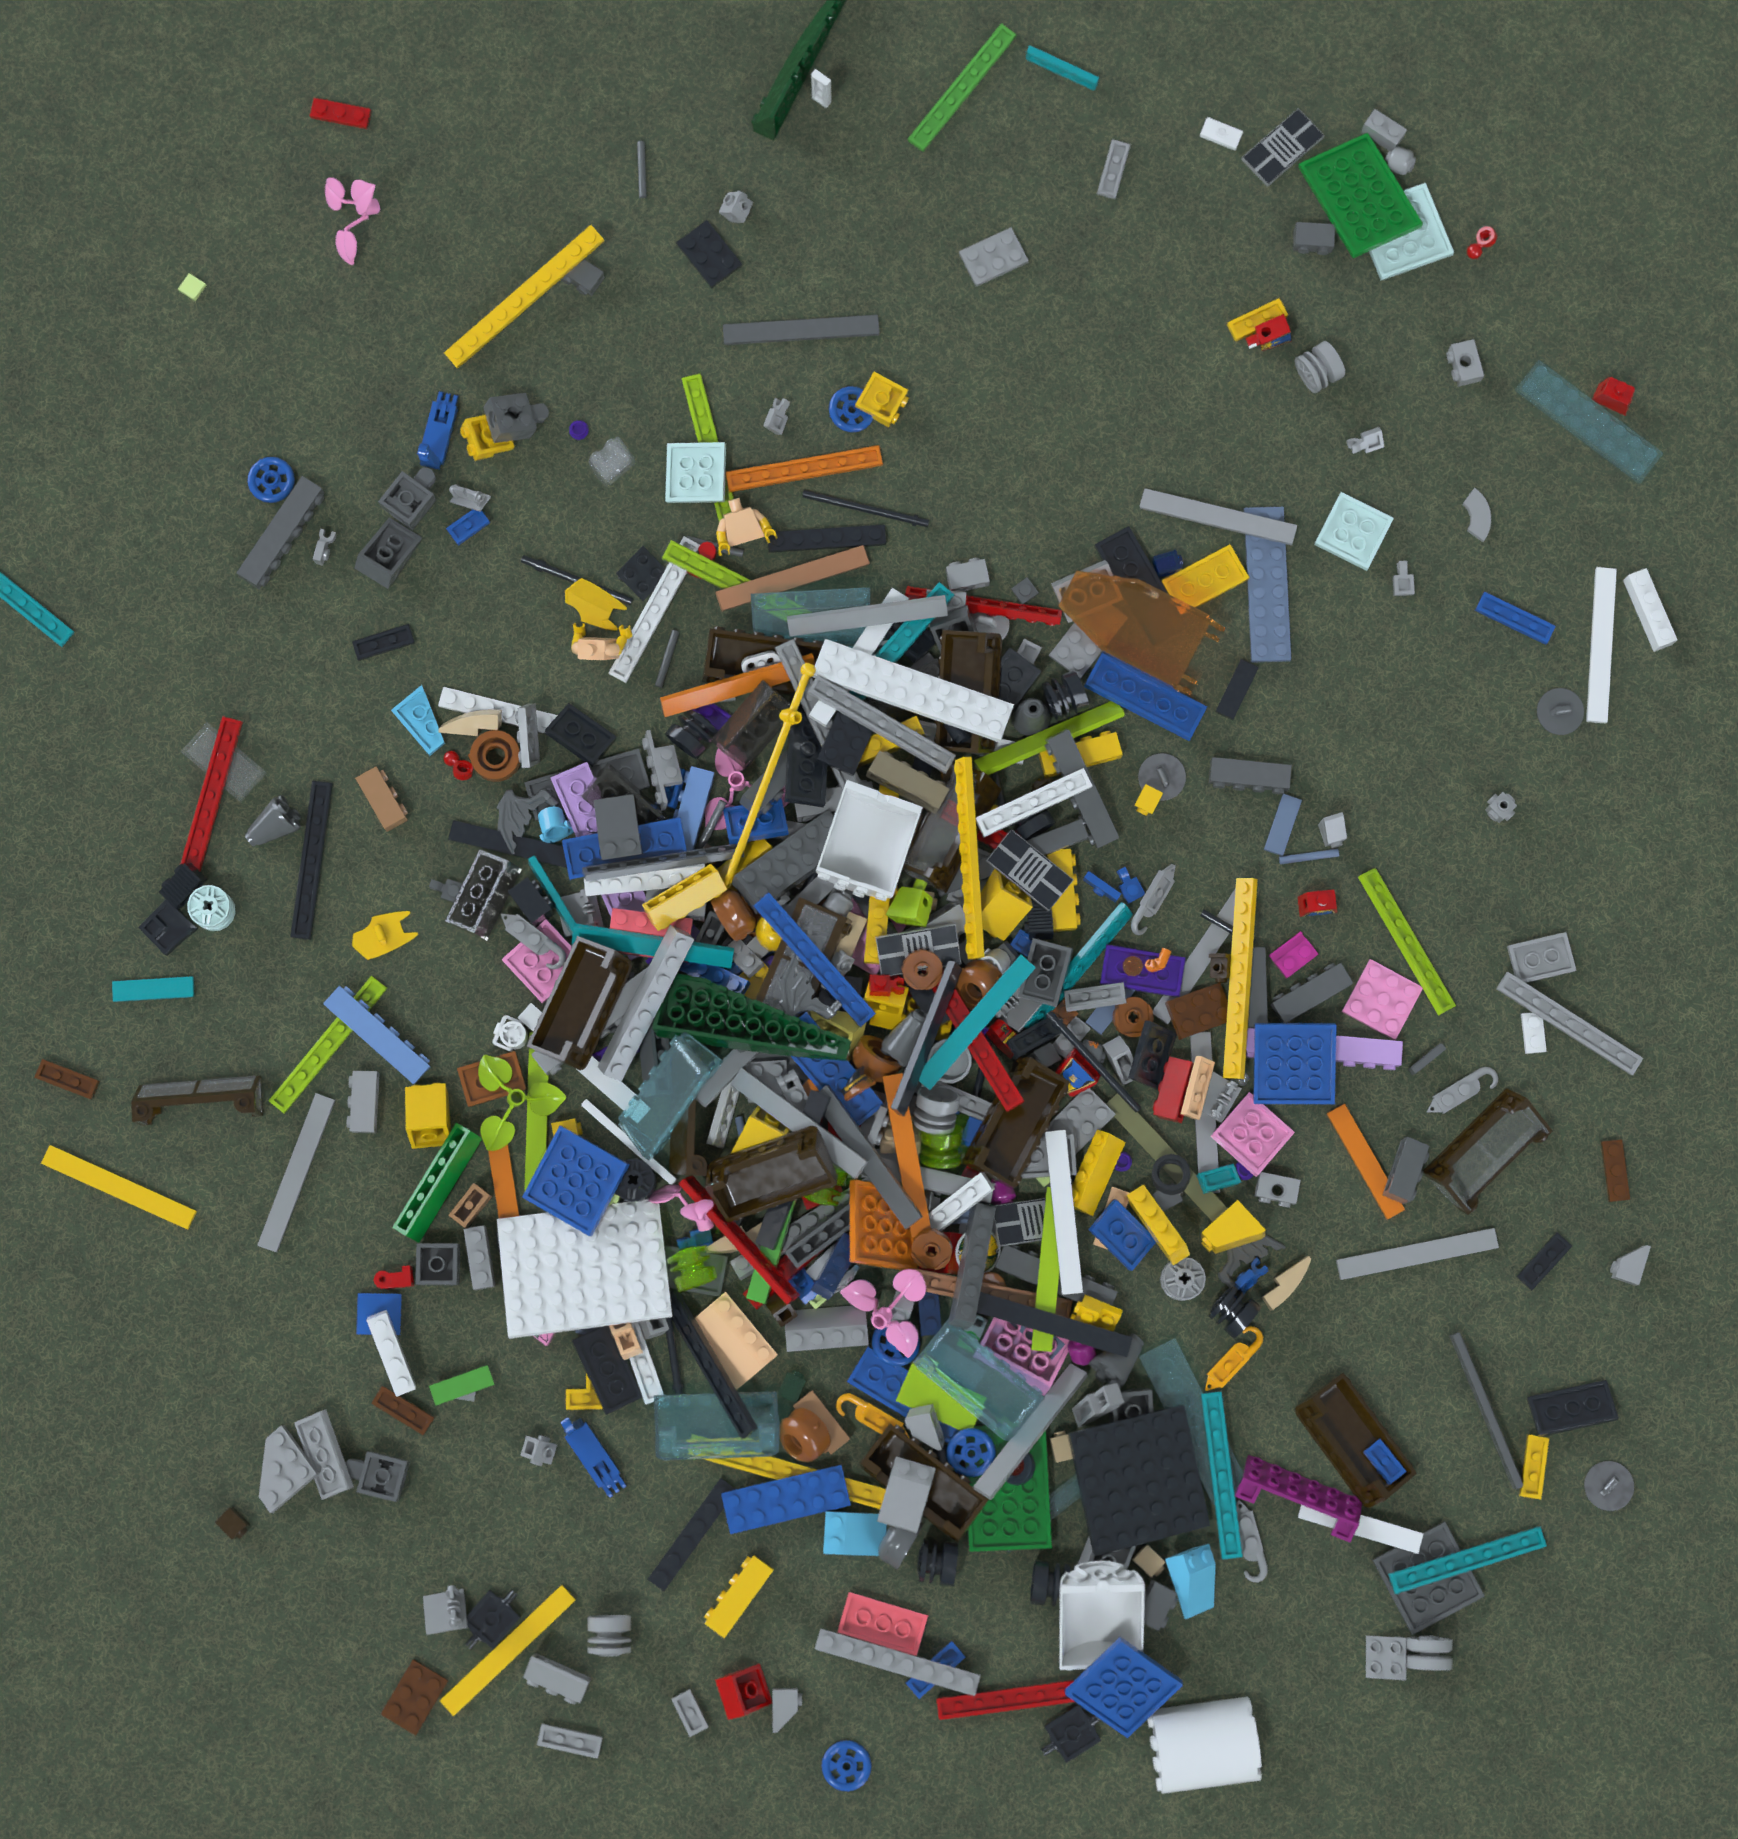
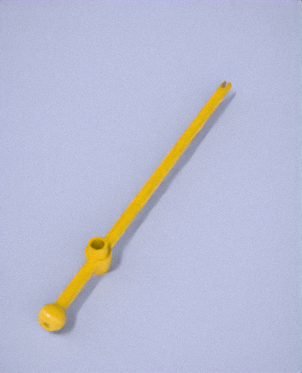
M804 663L801 666L802 677L790 708L781 710L779 714L780 720L784 724L723 881L726 888L731 886L791 725L801 722L802 715L797 710L809 678L813 677L816 672L815 666L810 663Z

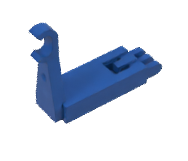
M440 391L436 402H432L423 441L420 443L417 452L421 466L440 470L441 465H444L458 411L456 405L459 398L458 395H454L453 401L450 402L451 394L447 393L445 400H442L443 392Z
M566 1418L560 1422L566 1434L565 1439L599 1488L602 1487L609 1498L613 1496L609 1488L612 1487L616 1493L620 1491L616 1483L619 1482L620 1486L624 1489L626 1484L619 1475L621 1472L587 1422L584 1423L581 1418L574 1422Z

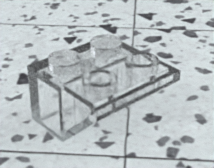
M619 436L608 440L604 445L605 447L600 452H594L588 461L591 472L606 489L636 464L635 458Z

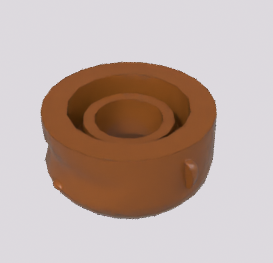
M499 730L487 731L478 736L471 746L470 754H468L477 774L487 781L501 782L507 780L517 772L520 766L518 758L520 749L512 736ZM494 748L502 749L505 752L503 762L498 765H492L487 762V754Z
M728 889L721 896L711 899L716 915L734 941L737 942L745 939L747 935L754 931L756 926L755 917L739 892Z
M984 960L971 961L961 968L962 971L955 987L970 1011L976 1007L1002 976V973L996 966ZM973 984L977 985L982 993L978 992Z
M864 1035L858 1041L851 1056L856 1069L858 1070L864 1066V1073L867 1077L883 1083V1076L898 1074L903 1066L899 1065L893 1057L881 1052L883 1040L878 1037Z
M797 1408L790 1413L789 1417L781 1420L778 1432L779 1439L783 1448L793 1458L803 1462H811L829 1448L831 1440L828 1429L823 1421L812 1411L805 1408Z

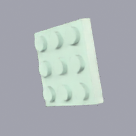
M667 443L665 501L667 503L725 502L726 443Z
M1341 492L1314 545L1367 571L1394 518Z

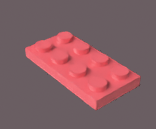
M849 1592L837 1633L917 1656L928 1615Z

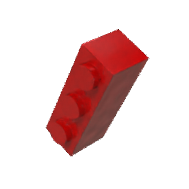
M1169 1057L1168 1062L1164 1065L1165 1074L1163 1081L1160 1082L1158 1087L1159 1095L1153 1105V1115L1182 1124L1184 1115L1181 1114L1194 1065L1193 1062Z

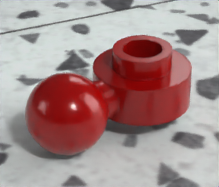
M1486 226L1477 232V243L1471 244L1467 248L1468 257L1478 259L1482 255L1483 247L1488 248L1495 244L1497 233L1493 228Z
M455 751L445 753L443 760L446 765L453 766L455 778L468 780L472 777L473 766L470 762L466 760L459 761V755Z

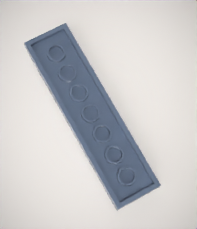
M1284 507L1244 508V513L1284 522ZM1245 534L1246 567L1249 576L1247 588L1251 662L1291 661L1286 544Z

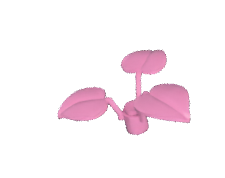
M328 178L326 180L325 195L329 207L333 210H340L342 203L356 205L357 213L362 215L361 218L346 226L344 231L339 230L336 235L338 253L343 260L350 265H354L357 242L354 234L349 229L368 219V215L379 213V202L375 198L372 199L376 185L363 180H355L351 187L353 200H346L343 198L345 189L341 182L335 178Z
M725 740L718 747L715 767L721 776L728 777V782L731 786L729 802H727L726 799L717 797L707 804L705 809V827L719 800L727 803L725 808L733 807L731 804L734 791H741L746 786L749 788L752 786L741 773L748 762L746 753L740 747ZM784 794L783 797L781 798V799H782V802H783V807H785V806L789 803V802H785V794ZM723 812L714 830L726 829Z
M679 1185L663 1186L648 1198L651 1203L658 1204L678 1197L685 1205L680 1210L681 1215L696 1221L699 1231H707L714 1227V1223L706 1215L713 1207V1201L706 1199L688 1204L681 1193H679L681 1190Z
M914 1269L900 1271L893 1280V1287L901 1293L888 1308L882 1307L879 1310L878 1299L875 1298L876 1289L867 1280L858 1279L843 1288L840 1293L853 1306L862 1311H872L874 1309L871 1319L873 1326L877 1329L887 1327V1340L909 1358L918 1345V1331L909 1321H902L900 1324L897 1320L891 1321L893 1318L891 1310L903 1295L909 1301H919L924 1297L926 1283L923 1275Z

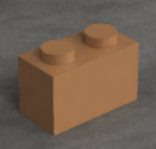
M473 1183L449 1216L467 1229L492 1196Z

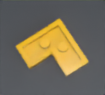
M587 1374L586 1389H566V1410L602 1409Z

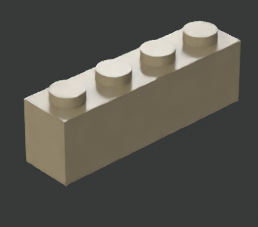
M879 750L866 774V777L934 814L937 813L949 791V788L943 782L932 780L925 772L912 769L910 764L894 759L892 754L885 751L881 752Z

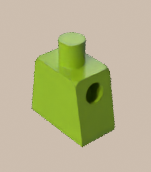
M916 879L913 888L901 887L886 915L898 924L926 928L933 898L924 891L927 882Z

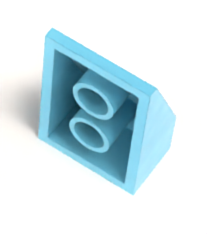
M826 1511L823 1554L879 1556L878 1548L886 1534L887 1524L877 1522L879 1514Z
M1209 1544L1190 1548L1166 1558L1165 1560L1184 1618L1188 1619L1213 1608L1215 1561Z

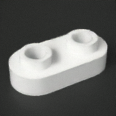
M766 651L744 658L741 668L743 673L780 663L781 660L776 652ZM773 658V661L768 663L767 659ZM749 663H754L752 668H748Z

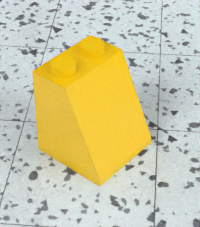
M996 869L992 871L980 893L983 930L987 931L992 937H998L1004 941L1033 906L1030 896Z
M446 1083L405 1087L406 1131L412 1149L442 1146L451 1132L449 1097Z
M757 1106L747 1120L731 1154L789 1134L791 1130L760 1106Z
M1237 1200L1202 1232L1201 1244L1208 1252L1212 1250L1217 1254L1261 1240L1265 1237L1266 1230Z

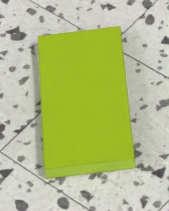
M912 1363L895 1401L910 1408L933 1404L938 1421L961 1431L974 1427L987 1397Z

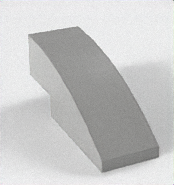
M1118 1384L1103 1386L1096 1393L1087 1395L1072 1408L1078 1428L1101 1418L1124 1403Z

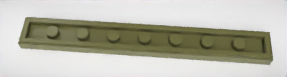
M1118 1093L1106 1103L1116 1114L1114 1117L1155 1161L1163 1155H1177L1138 1112L1135 1113ZM1166 1164L1162 1167L1177 1184L1181 1182L1183 1172L1179 1166ZM1190 1169V1181L1184 1192L1214 1222L1228 1208L1213 1192L1203 1194L1196 1174Z

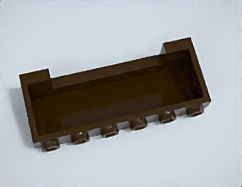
M715 626L713 629L710 628L702 682L708 684L742 674L741 663L744 658L766 651L776 652L775 647L790 641V639H784L782 635L769 637L761 632L747 634L744 630L740 629L726 631L724 627ZM792 638L801 656L812 653L816 664L824 642L813 640L811 643L804 642L802 638ZM773 658L767 659L768 663L773 661ZM754 663L748 664V668H752L754 666ZM791 681L757 690L785 695L795 693Z
M942 630L940 637L941 655L939 656L940 674L938 678L999 699L1002 654L1001 635L999 633ZM935 720L936 734L934 736V743L944 749L969 753H992L994 751L996 741L971 732V738L958 745L957 742L952 740L945 729V723Z
M577 936L572 944L568 958L563 964L562 971L555 981L554 988L546 1001L543 1012L537 1020L536 1027L529 1037L527 1047L580 1071L584 1070L591 1059L631 972V960L614 949Z
M1031 1057L1016 1059L1007 1073L1024 1102L1007 1112L996 1095L962 1160V1163L979 1173L984 1172L987 1177L1009 1188H1015L1021 1182V1174L1031 1163L1030 1157L1038 1149L1041 1143L1040 1138L1050 1126L1049 1121L1052 1115L1057 1113L1059 1109L1058 1104L1061 1098L1067 1094L1070 1081Z
M809 1126L715 1159L708 1166L705 1188L725 1220L730 1222L751 1214H757L771 1207H777L788 1201H794L806 1195H812L817 1191L832 1188L837 1185L838 1176L821 1133L816 1126Z
M1344 1373L1335 1377L1296 1406L1295 1413L1363 1506L1370 1508L1387 1500L1417 1474L1411 1462L1406 1459L1400 1447L1395 1444L1386 1428L1381 1425L1375 1413L1370 1410L1362 1395L1357 1392L1351 1380ZM1379 1439L1382 1440L1406 1470L1403 1475L1390 1485L1363 1453Z
M889 1424L862 1459L860 1467L885 1488H887L896 1457L936 1468L922 1516L958 1543L989 1499L970 1486L971 1481L965 1476L961 1475L959 1477L953 1472L955 1469L946 1462L944 1464L937 1460L938 1456L929 1449L926 1452L921 1448L922 1444L916 1438L912 1437L910 1439L904 1435L906 1431L897 1424L895 1426Z

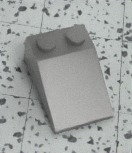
M896 1457L877 1522L917 1534L936 1468Z

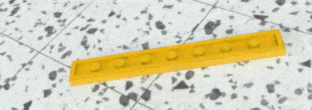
M49 1145L41 1162L45 1166L185 1229H189L197 1213L196 1210Z
M561 1585L449 1691L440 1702L455 1716L576 1599Z

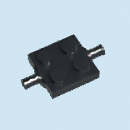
M511 1589L503 1599L489 1590L468 1614L467 1627L473 1634L465 1643L468 1646L472 1642L468 1647L472 1650L479 1640L494 1649L521 1618L510 1605L518 1596L517 1593H514L515 1591Z
M1079 1704L1044 1726L1050 1736L1051 1743L1041 1748L1043 1754L1046 1756L1056 1749L1066 1763L1101 1741L1094 1726L1101 1719L1095 1715L1089 1717L1084 1713Z

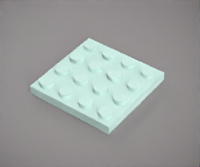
M1426 183L1404 190L1405 195L1423 223L1422 228L1369 251L1380 280L1452 256L1454 253Z

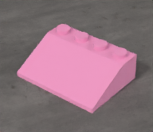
M993 1317L973 1357L1045 1396L1069 1352L1067 1345L1070 1340L1057 1337L1065 1345L1051 1360L1049 1356L1057 1348V1342L1054 1339L1052 1352L1031 1350L1032 1340H1029L1025 1333H1033V1329L1026 1328L1021 1333L1019 1331L1021 1329L1020 1325H1017L1016 1329L1011 1323Z

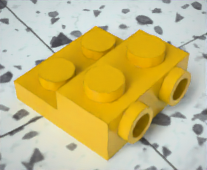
M873 372L855 407L868 413L874 420L887 427L891 423L895 425L900 416L897 413L900 406L904 408L909 400V397H907L908 389Z
M486 415L465 419L460 429L462 437L467 438L468 454L473 456L475 461L493 457L496 453L510 451L515 447L513 441L493 442Z
M1084 1295L1082 1302L1077 1301L1073 1311L1076 1314H1071L1070 1319L1114 1331L1123 1310Z

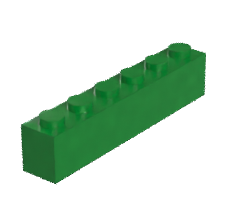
M458 1123L454 1125L392 1228L418 1243L421 1241L482 1141L480 1136Z

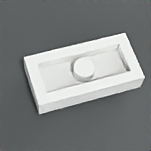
M1522 1013L1521 1020L1525 1054L1547 1052L1543 1019L1534 1013Z

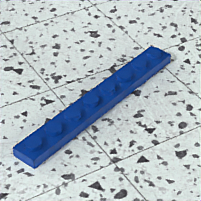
M769 892L753 905L834 999L839 1000L843 1004L842 1008L859 1027H862L876 1014Z

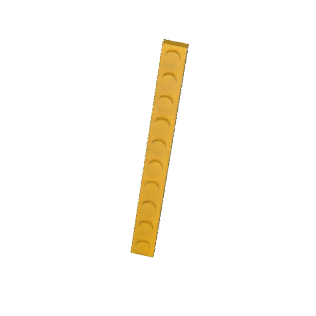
M590 225L447 349L444 354L458 369L605 240Z
M963 757L955 760L954 772L956 774L955 791L958 800L956 809L959 816V851L962 862L960 870L963 878L964 931L967 940L965 949L968 959H979L984 957L972 757Z
M880 784V793L896 798L899 797V794ZM870 896L864 963L879 964L875 937L887 935L888 916L886 913L889 909L890 898H887L886 901H881Z
M1236 878L1223 1078L1244 1079L1258 881V879Z
M693 1434L687 1450V1455L775 1480L817 1471L814 1468ZM845 1478L850 1501L881 1509L886 1489Z

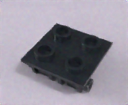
M642 546L616 574L621 582H624L644 601L656 588L665 568Z

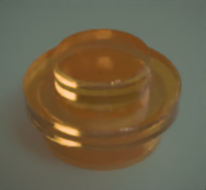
M1130 956L1123 962V971L1128 976H1137L1143 969L1142 961L1138 957Z

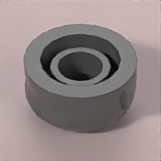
M919 1524L917 1534L890 1526L878 1548L880 1559L893 1568L898 1569L922 1529L923 1524Z

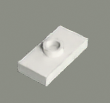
M1207 117L1200 137L1236 150L1243 131Z

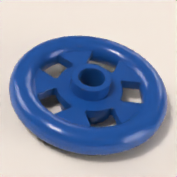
M853 386L844 387L832 396L829 403V414L833 423L841 430L859 432L866 429L872 423L873 418L871 415L855 407L863 389ZM848 394L857 395L856 400H848ZM839 401L844 402L842 410L837 408ZM853 407L855 412L850 413L848 408ZM842 414L849 419L847 423L840 419ZM861 416L863 421L857 424L854 419Z
M266 457L257 461L251 467L248 474V486L251 493L263 502L274 503L281 501L291 493L294 487L295 477L291 466L286 461L277 457ZM270 465H277V472L269 470ZM259 470L265 472L261 479L256 477ZM286 474L287 482L281 483L280 475ZM269 478H275L273 483H268ZM260 484L266 488L263 493L257 488ZM280 487L281 492L273 495L272 490Z
M887 1327L875 1329L872 1336V1347L874 1353L882 1362L890 1366H904L915 1359L919 1352L920 1340H918V1345L913 1354L907 1358L906 1356L903 1357L900 1351L887 1339L886 1344L880 1343L881 1335L886 1336ZM886 1349H888L890 1352H893L894 1356L890 1357L886 1355Z
M967 1428L957 1432L947 1446V1460L949 1464L955 1469L956 1473L965 1477H977L984 1474L996 1456L995 1445L990 1436L984 1431L975 1428ZM966 1437H975V1443H966ZM983 1443L987 1447V1451L984 1453L981 1452L979 1447ZM957 1445L963 1446L961 1454L955 1453ZM969 1450L975 1451V1455L972 1457L968 1456L967 1453ZM982 1458L984 1463L977 1468L974 1463ZM962 1459L969 1463L967 1468L959 1464Z
M839 1741L825 1752L822 1760V1772L826 1781L833 1788L840 1791H853L860 1788L869 1778L871 1759L862 1745L854 1741ZM847 1749H851L856 1752L854 1758L852 1756L846 1755ZM836 1752L841 1755L837 1763L831 1760ZM846 1762L851 1765L850 1769L845 1770L842 1767L843 1764ZM856 1762H863L862 1771L856 1770ZM835 1768L841 1775L837 1779L831 1773ZM854 1775L855 1781L847 1783L845 1777Z

